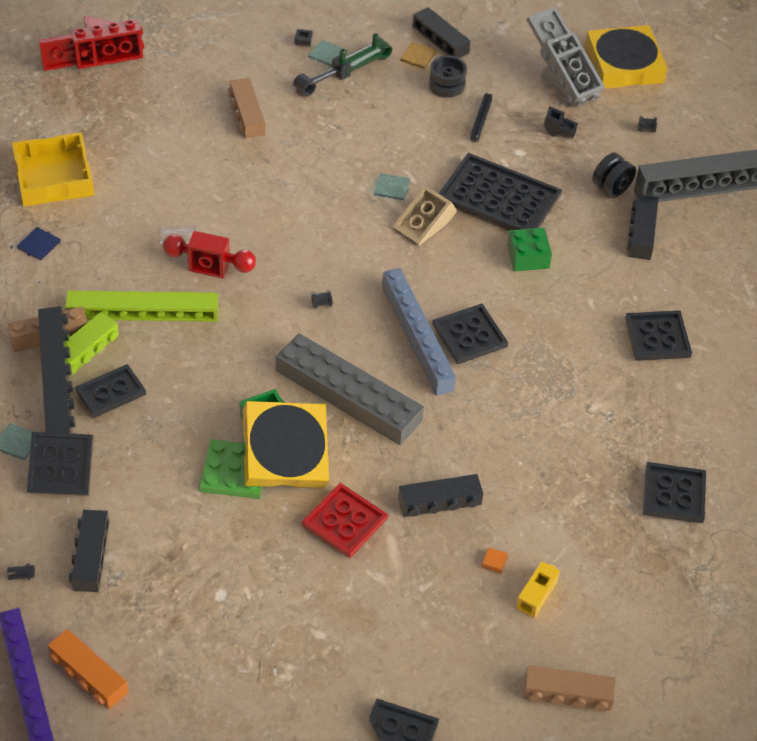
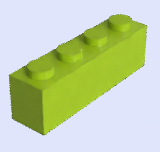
M102 312L70 337V341H67V346L70 347L71 352L68 364H71L72 375L119 336L118 323Z

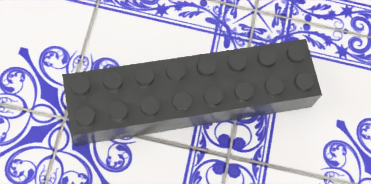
M757 149L639 165L634 192L636 197L638 194L659 197L658 202L757 189Z
M300 333L276 355L277 372L399 445L423 421V405Z

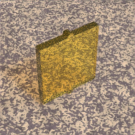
M412 42L400 58V61L425 69L437 50Z

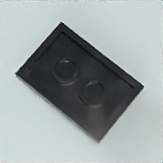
M128 364L76 386L77 394L93 418L146 395V389Z

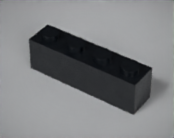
M429 7L413 14L412 27L445 54L462 58L470 53L471 40Z
M638 194L636 201L632 202L631 211L634 213H631L630 224H633V226L629 228L628 236L631 239H628L627 249L630 250L629 257L651 260L659 197Z
M478 474L401 485L398 490V500L403 517H415L420 514H434L439 511H453L458 508L476 507L482 505L483 490Z
M83 509L82 518H78L77 527L80 532L79 535L75 536V547H77V550L72 553V565H74V568L69 571V583H72L73 591L99 592L110 523L108 511Z

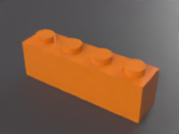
M66 629L48 644L49 659L55 665L59 664L69 678L74 677L81 689L85 692L89 691L99 705L103 704L110 709L128 693L127 681L69 629Z

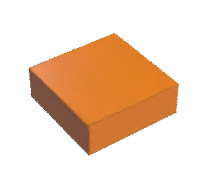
M488 547L482 568L502 574L508 553Z

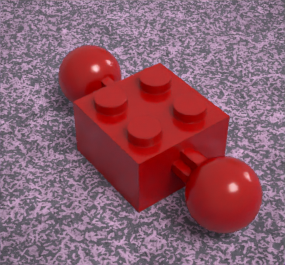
M194 231L189 243H186L184 238L178 234H171L163 241V250L168 256L179 257L183 253L188 254V270L190 272L224 279L230 263L241 273H248L256 266V257L251 251L244 249L236 254L230 253L229 238Z

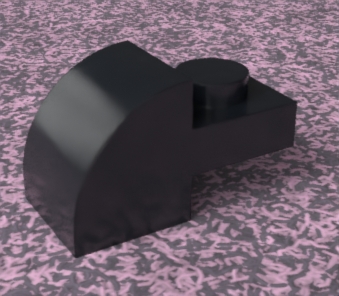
M549 106L544 121L546 131L554 137L557 133L573 139L578 123L564 118L565 112Z

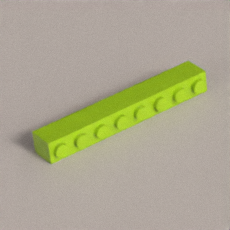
M67 290L65 309L69 310L83 306L87 320L93 319L102 312L113 320L218 322L219 302L218 293Z

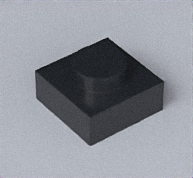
M297 29L294 44L311 46L313 30Z

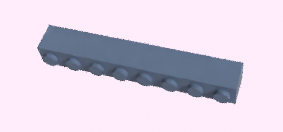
M401 268L383 272L382 288L436 396L454 391L456 376Z

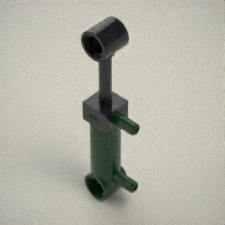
M374 33L370 45L347 56L346 50L340 49L339 56L332 59L331 69L313 78L308 77L304 73L299 74L294 79L293 86L305 97H308L316 90V83L334 74L340 80H344L351 76L352 71L379 58L382 60L387 59L391 55L393 48L382 37H379V34Z

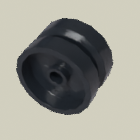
M450 55L434 59L430 66L429 87L432 92L442 97L460 95L464 91L467 67L465 62L458 57Z
M614 152L600 161L593 173L592 181L610 197L615 198L623 194L630 187L637 170L634 165L625 161L621 155Z

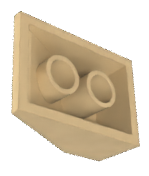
M425 185L392 227L418 245H421L446 226L457 210L451 201Z

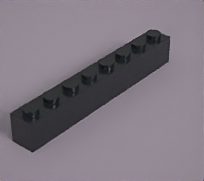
M61 306L38 309L45 432L75 434L73 433V427H76V422L71 412L75 407L74 400L70 397V393L73 392L72 381H69V375H72L71 364H68V358H71L70 347L67 346V341H70L68 329L66 330V324H69L68 315L63 312Z

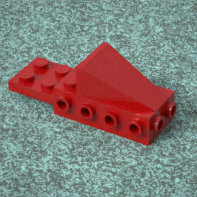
M84 16L85 28L71 30V34L38 40L44 71L72 66L83 69L143 58V49H145L144 41L141 38V35H143L142 25H138L137 19L113 22Z

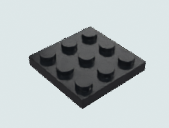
M483 303L432 321L433 327L457 364L508 347L507 339Z
M681 310L626 313L625 320L636 361L691 358L692 350Z
M32 432L27 492L89 496L94 435Z
M647 462L645 468L643 515L704 523L706 470Z

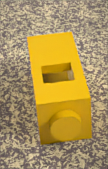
M541 561L519 595L516 609L535 618L557 584L560 570L551 564Z

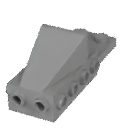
M554 7L529 16L527 22L542 47L540 50L541 56L547 63L546 68L541 74L542 77L564 94L565 100L571 107L575 105L581 106L590 99L591 101L598 99L605 86L574 31H569L557 8Z

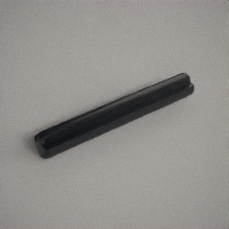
M485 93L470 135L471 141H479L492 102V94Z

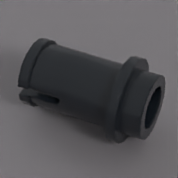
M27 563L26 566L7 568V573L16 572V574L8 575V580L24 578L31 580V578L35 577V567L30 565V563Z

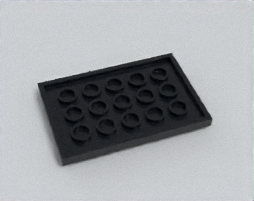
M467 153L438 194L451 201L455 208L507 229L520 230L540 228L561 196L562 189L474 154Z

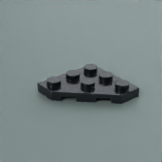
M376 698L369 722L380 741H433L439 724V718Z

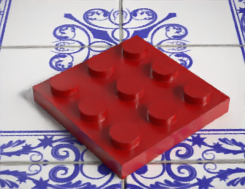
M340 482L302 521V526L348 558H351L388 519V514Z

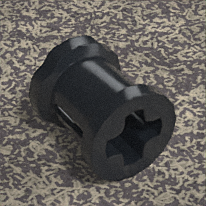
M639 116L638 131L652 130V132H656L657 117L652 119Z
M330 290L323 293H311L314 309H317L318 306L329 305L330 307L333 305Z

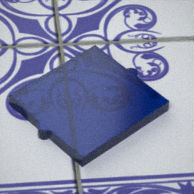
M36 227L17 245V249L41 261L61 242V239L52 235L49 231L46 232Z

